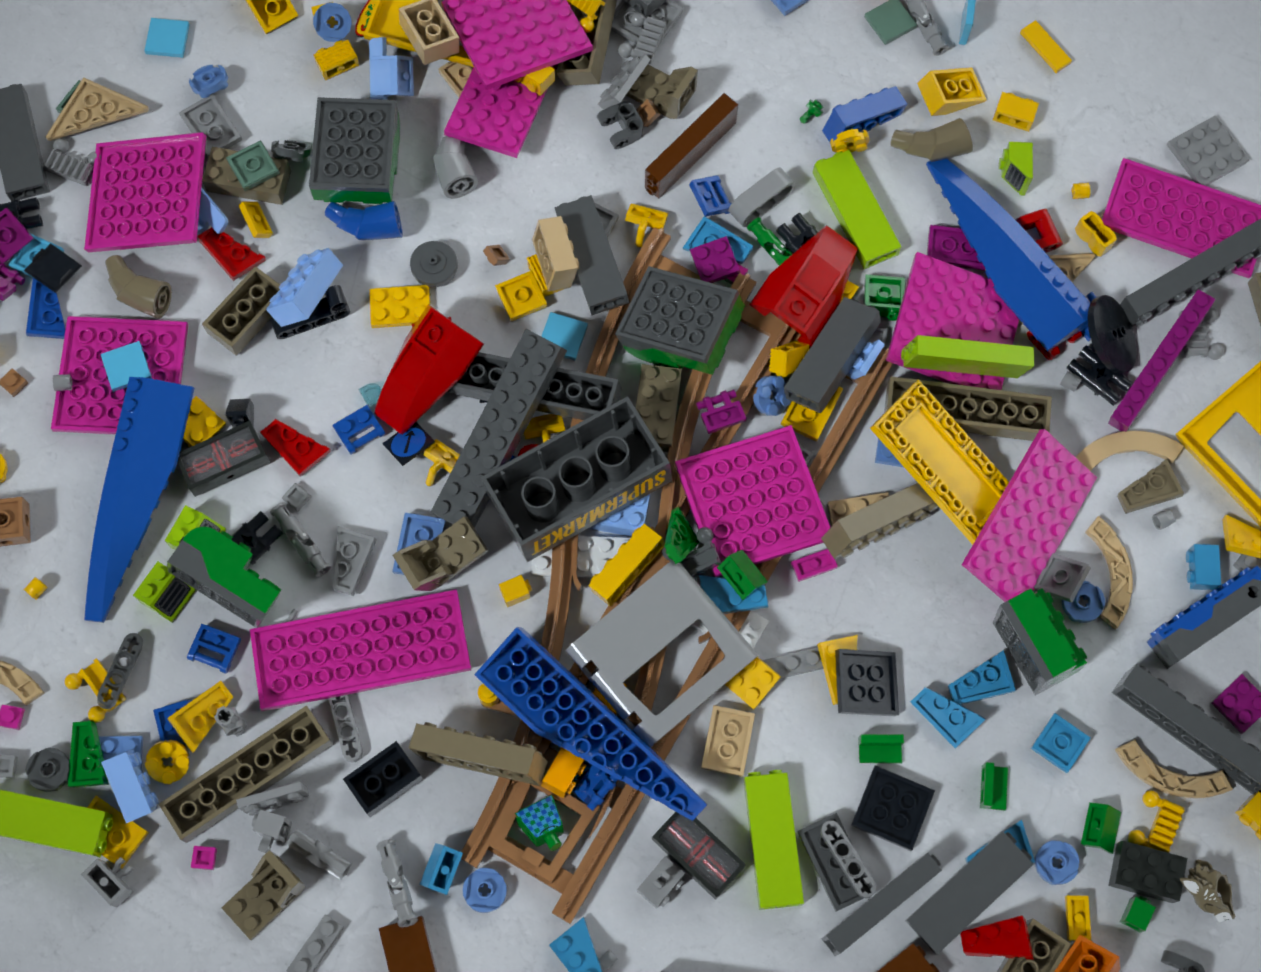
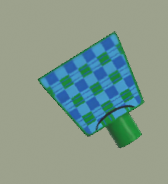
M552 795L515 813L517 824L536 847L545 843L550 851L561 847L562 843L558 837L564 833L563 824Z

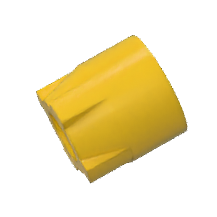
M1073 184L1071 188L1072 198H1089L1090 184Z
M34 577L23 590L37 600L48 587L38 578Z

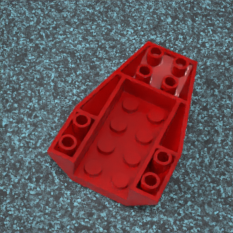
M826 225L769 274L749 305L764 316L771 312L801 334L798 341L809 344L810 349L841 302L858 248Z
M428 304L404 340L382 388L374 414L403 435L462 378L484 343Z

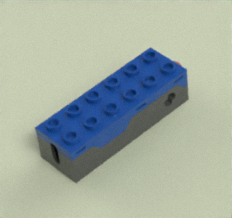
M1258 566L1252 570L1247 567L1237 576L1229 579L1222 586L1213 590L1185 611L1180 612L1170 621L1165 622L1150 633L1152 638L1147 643L1166 669L1261 606V569Z

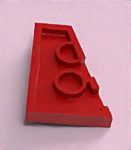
M212 227L197 236L198 241L233 281L266 261L265 256L253 252L245 244L242 245L236 242L233 237L225 232L217 234Z
M277 419L260 431L261 435L300 477L331 452V449L327 446L315 442L314 439L304 436Z
M1023 915L965 930L960 933L963 952L966 956L1024 957L1034 960L1027 924Z

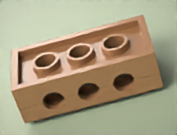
M23 497L0 499V547L31 543L29 503Z

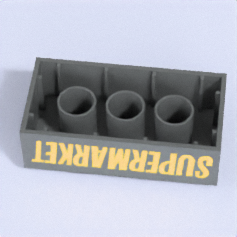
M627 396L482 476L481 480L490 500L526 562H529L672 482L670 462Z

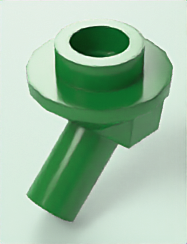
M810 99L806 105L808 110L800 117V121L805 124L813 115L818 117L823 114V105L816 99L814 101Z

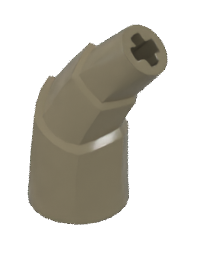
M961 118L931 129L928 132L909 133L895 130L890 144L891 147L903 150L909 155L927 158L931 162L961 156L973 151L969 130Z
M113 255L107 258L105 264L109 274L108 281L117 295L116 299L155 318H162L171 302V285L165 281L141 275L137 276L131 268L127 267L120 255Z

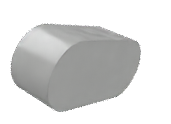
M776 168L739 195L730 205L728 211L742 227H747L754 219L762 217L783 201L794 189L795 182L782 168Z

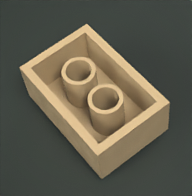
M421 0L399 8V24L424 65L459 53V36L437 0Z
M561 216L538 220L532 242L548 291L571 288L573 280L576 278V272L579 269V261L574 257V247L572 241H569L567 225L563 223Z

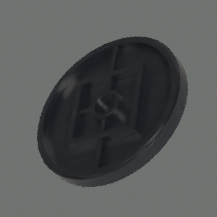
M1102 295L1094 298L1090 303L1087 318L1089 334L1094 349L1102 363L1110 371L1116 374L1129 372L1135 365L1137 348L1133 328L1122 306L1113 297Z

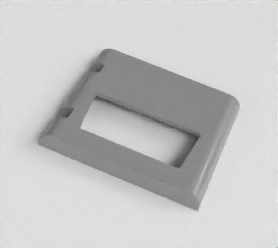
M673 560L565 650L627 726L650 748L759 656L681 563L675 564ZM696 620H701L724 653L725 658L660 714L654 715L623 683ZM591 661L599 669L594 675L585 667ZM634 712L642 721L636 727L628 718Z

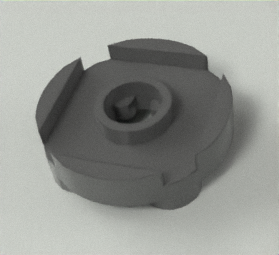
M278 140L272 142L271 152H273L274 158L290 157L292 161L302 162L304 158L310 156L311 146L306 148L305 143L285 140L284 144H279Z
M44 748V750L34 753L26 765V774L30 784L41 791H58L68 781L70 760L66 754L55 748ZM52 764L53 772L45 775L44 767H49Z

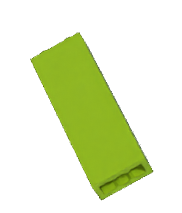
M849 150L845 152L840 151L834 154L833 157L818 160L814 164L813 175L848 241L858 248L856 256L863 269L898 256L902 246Z
M917 335L902 349L901 359L903 360V367L1018 379L1034 367V347Z
M772 770L767 775H761L760 772L748 773V776L744 777L743 782L759 910L802 906L804 898L788 773H782V770Z
M0 790L1 837L101 858L102 853L106 850L107 834L113 826L112 814Z

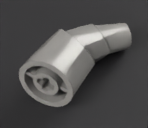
M445 136L442 138L438 150L433 156L434 164L444 195L451 199L460 198L476 188L478 178L473 171L468 157L465 155L466 143L459 139Z

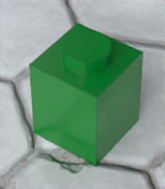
M1145 897L1130 898L1120 923L1139 933L1144 932L1156 907L1151 905V901Z

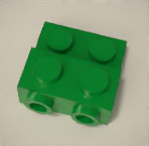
M866 274L863 304L873 306L879 310L880 317H887L891 321H896L905 292V278Z

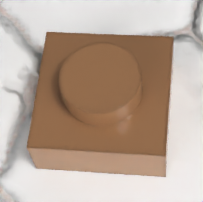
M646 99L636 109L645 127H648L661 115L650 99Z
M500 245L486 246L483 250L488 261L493 266L505 265L510 260Z
M13 368L0 379V385L13 397L28 384Z

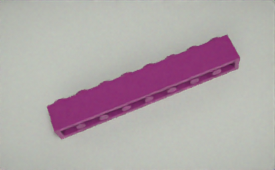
M1199 289L1196 291L1111 415L1108 422L1109 425L1121 432L1129 430L1211 310L1216 300L1215 298Z

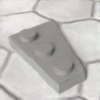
M338 526L337 558L334 566L333 589L354 596L377 539L373 536Z

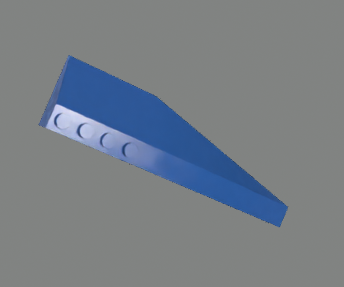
M948 159L935 162L928 161L926 165L936 184H939L942 188L941 193L944 198L948 199L952 213L956 214L959 219L958 224L971 248H974L977 252L976 257L980 263H983L988 279H991L994 283L993 288L1041 345L1049 351L1087 328L1090 302L1023 227L983 188Z
M129 377L95 526L84 617L86 621L105 622L115 600L114 594L124 581L122 577L125 570L130 568L133 561L131 560L135 550L138 551L152 520L150 516L160 503L158 499L162 490H166L169 484L167 481L171 472L174 473L195 389L192 386L151 378Z
M516 627L474 674L536 734L568 750L575 756L586 760L591 765L616 779L627 783L632 788L650 796V798L668 806V808L693 821L708 805L638 735L524 628Z

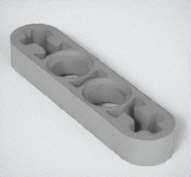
M340 696L341 700L346 699L345 702H338L337 697L328 698L342 754L347 761L357 762L362 758L363 750L349 696ZM344 706L347 707L348 714L340 718L336 712L339 707ZM347 726L353 728V734L349 738L342 736V730ZM356 739V742H352V745L358 752L352 758L351 755H347L350 752L349 744L344 745V742H351Z
M829 820L825 822L821 827V836L854 890L862 898L872 897L876 892V884L842 828L835 821ZM828 825L831 828H836V831L834 832L836 838H838L839 836L842 837V839L838 840L834 845H832L830 842L834 840L833 836L831 834L827 835L825 833L827 830L826 826ZM838 844H845L848 847L847 855L840 856L837 853L836 847ZM850 863H857L859 865V874L852 875L849 873L848 866ZM863 873L866 876L862 879L866 885H871L869 889L870 894L866 891L862 893V883L860 881L855 883L854 879L861 877Z

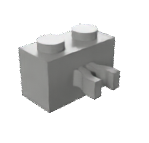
M260 809L259 814H255L252 820L253 831L263 836L258 850L267 853L271 850L273 840L285 843L292 822L286 817Z
M665 856L639 886L637 892L656 909L659 905L664 907L671 899V896L668 894L673 888L678 890L685 882V879H683L685 872Z
M121 857L115 862L113 869L105 861L97 858L81 874L107 903L114 907H118L133 892L121 878L130 874L134 869L128 866L124 871L116 874L125 862Z

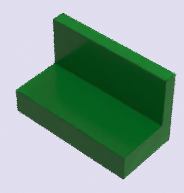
M743 550L729 555L717 567L742 600L747 599L757 588L768 583Z
M861 734L858 738L859 763H902L904 734Z
M988 762L982 765L980 808L1006 811L1007 767L994 766V763Z
M1089 802L1081 844L1086 847L1100 848L1107 853L1113 854L1121 812L1108 804Z

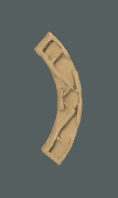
M1123 431L1104 436L1092 442L1076 458L1090 471L1112 455L1135 451L1147 452L1173 463L1184 446L1173 439L1152 432Z
M1098 516L1085 533L1102 551L1110 573L1109 597L1099 617L1116 630L1129 608L1133 590L1132 568L1126 549L1117 538V534L1107 522Z
M0 661V684L12 690L26 706L45 694L40 686L25 672L11 664Z
M1136 740L1115 749L1120 759L1131 772L1146 784L1164 793L1184 798H1208L1233 790L1223 770L1203 776H1184L1163 769L1155 764L1140 748Z

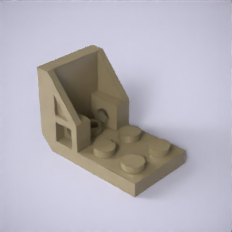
M647 64L626 96L641 104L646 99H650L660 114L669 119H677L696 91L698 70L693 67L675 69L671 75H668Z
M464 516L433 540L420 541L397 551L392 556L414 590L432 591L441 587L489 550L468 517Z
M270 850L261 858L252 872L253 878L221 907L250 940H253L306 887L281 858Z

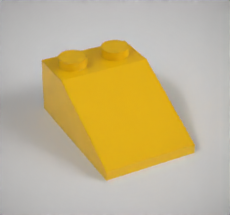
M245 0L265 34L299 16L290 0Z
M972 67L932 70L917 83L931 116L947 115L986 101V97Z

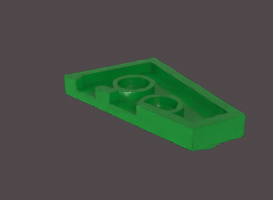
M679 507L671 511L664 545L667 556L677 564L699 543L697 535Z
M93 721L73 722L68 787L109 785L107 775L101 763L104 759L96 723Z

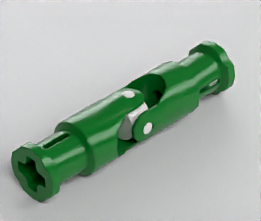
M760 217L754 219L748 225L747 230L753 232L758 238L759 244L779 266L792 255L778 237L765 227Z

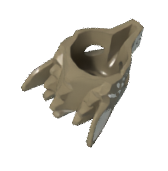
M1196 860V867L1189 869L1188 878H1180L1183 886L1193 895L1198 907L1204 912L1214 914L1219 923L1235 919L1236 916L1232 906V885L1228 883L1227 875H1222L1221 872L1214 870L1209 862Z

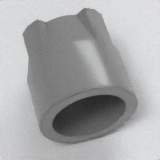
M1067 371L1060 385L1074 392L1082 379Z
M70 374L53 375L54 391L72 390V377Z
M1170 509L1152 516L1153 523L1158 530L1164 529L1176 522Z

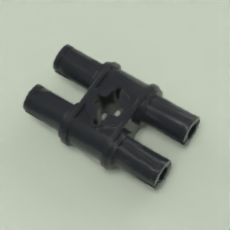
M37 197L22 201L14 199L12 202L0 204V212L8 208L27 230L43 226L40 214L22 217L25 212L40 209Z
M801 213L796 214L791 220L801 232L800 235L795 236L786 223H783L776 229V232L786 242V248L793 254L803 246V243L805 244L818 233L816 227L810 225Z
M1086 345L1078 355L1091 364L1092 369H1086L1075 359L1069 363L1066 369L1082 379L1080 383H1083L1092 390L1095 396L1100 395L1114 406L1121 396L1108 386V381H1112L1124 392L1132 386L1133 382L1123 374H1116L1110 371L1102 363L1097 353ZM1103 372L1101 377L1096 378L1099 374Z
M262 511L248 523H242V526L232 535V541L238 545L240 542L246 545L244 539L252 542L254 548L247 545L251 548L250 552L253 554L250 562L252 565L256 564V561L266 551H270V546L283 534L274 525L262 537L256 535V532L269 520Z

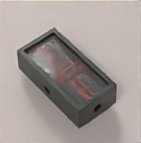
M247 421L181 451L178 458V465L189 490L195 497L270 463L251 421Z
M674 812L652 836V840L715 900L746 867V864L697 818L691 821L681 814Z

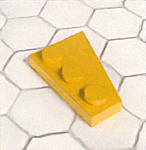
M1226 514L1222 519L1226 550L1261 558V531Z
M858 635L817 644L833 705L838 704L835 650H857Z
M219 681L168 717V721L192 753H194L215 724L214 716L217 713V709L222 706L227 707L233 696L223 682Z

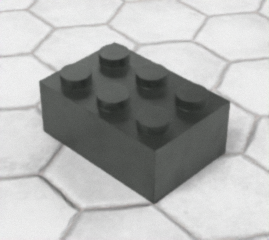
M1121 841L1116 844L1108 886L1169 903L1179 902L1183 887L1180 878L1185 876L1188 858Z

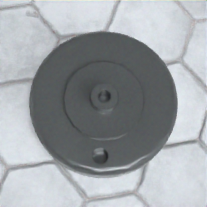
M429 241L419 245L414 250L410 258V268L412 275L420 284L429 287H440L449 283L454 278L458 269V261L454 250L449 245L440 241Z

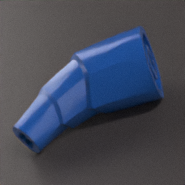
M395 201L366 207L364 210L350 207L345 208L334 202H331L326 207L325 216L337 224L336 227L354 235L358 240H381L403 237L401 219Z

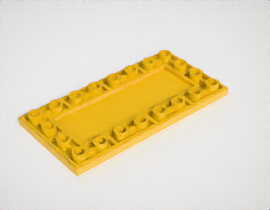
M918 379L870 429L973 545L1009 481Z

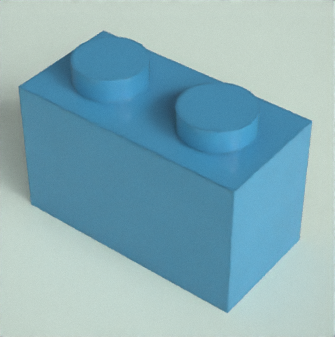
M1194 544L1186 552V562L1189 563L1187 582L1190 583V589L1215 590L1221 586L1219 545Z
M435 843L419 885L447 895L463 853Z

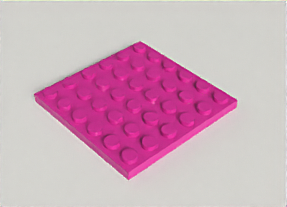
M444 0L441 2L443 10L458 34L459 40L486 90L593 51L590 40L567 0Z
M201 132L96 143L95 153L97 157L94 160L84 250L90 253L196 243L206 135Z
M917 252L914 255L886 361L903 367V360L901 359L902 349L917 335L1013 345L1019 318L995 292L993 288L994 283L991 279ZM905 367L948 384L995 390L1002 389L1005 378Z
M68 316L59 375L70 374L72 377V390L56 391L51 430L53 432L116 434L127 387L112 391L102 361V353L140 341L152 379L181 384L188 323L182 321Z
M792 425L675 461V466L697 528L699 530L702 527H708L712 530V543L715 544L721 563L729 555L743 550L755 565L824 543L821 538L830 529V525ZM714 566L712 569L715 577L722 575L717 569L718 566Z

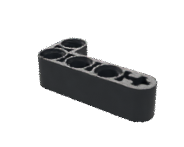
M334 285L328 287L325 292V298L319 301L308 319L283 327L273 317L270 321L276 338L286 339L345 318L350 314V309L341 286Z

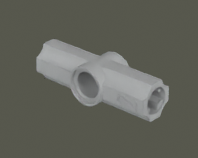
M222 706L217 709L214 718L217 724L223 728L226 736L236 735L238 737L244 734L246 723L238 715L235 707L226 708Z
M298 829L291 834L286 844L305 856L306 860L320 869H325L340 880L347 874L352 865L340 855L332 852L331 848L319 840L315 841Z

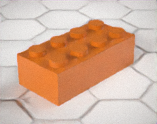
M1079 935L1054 972H1119L1120 957Z

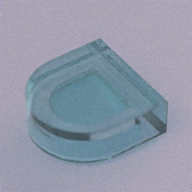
M370 383L359 389L368 407L377 404L382 391L378 384Z

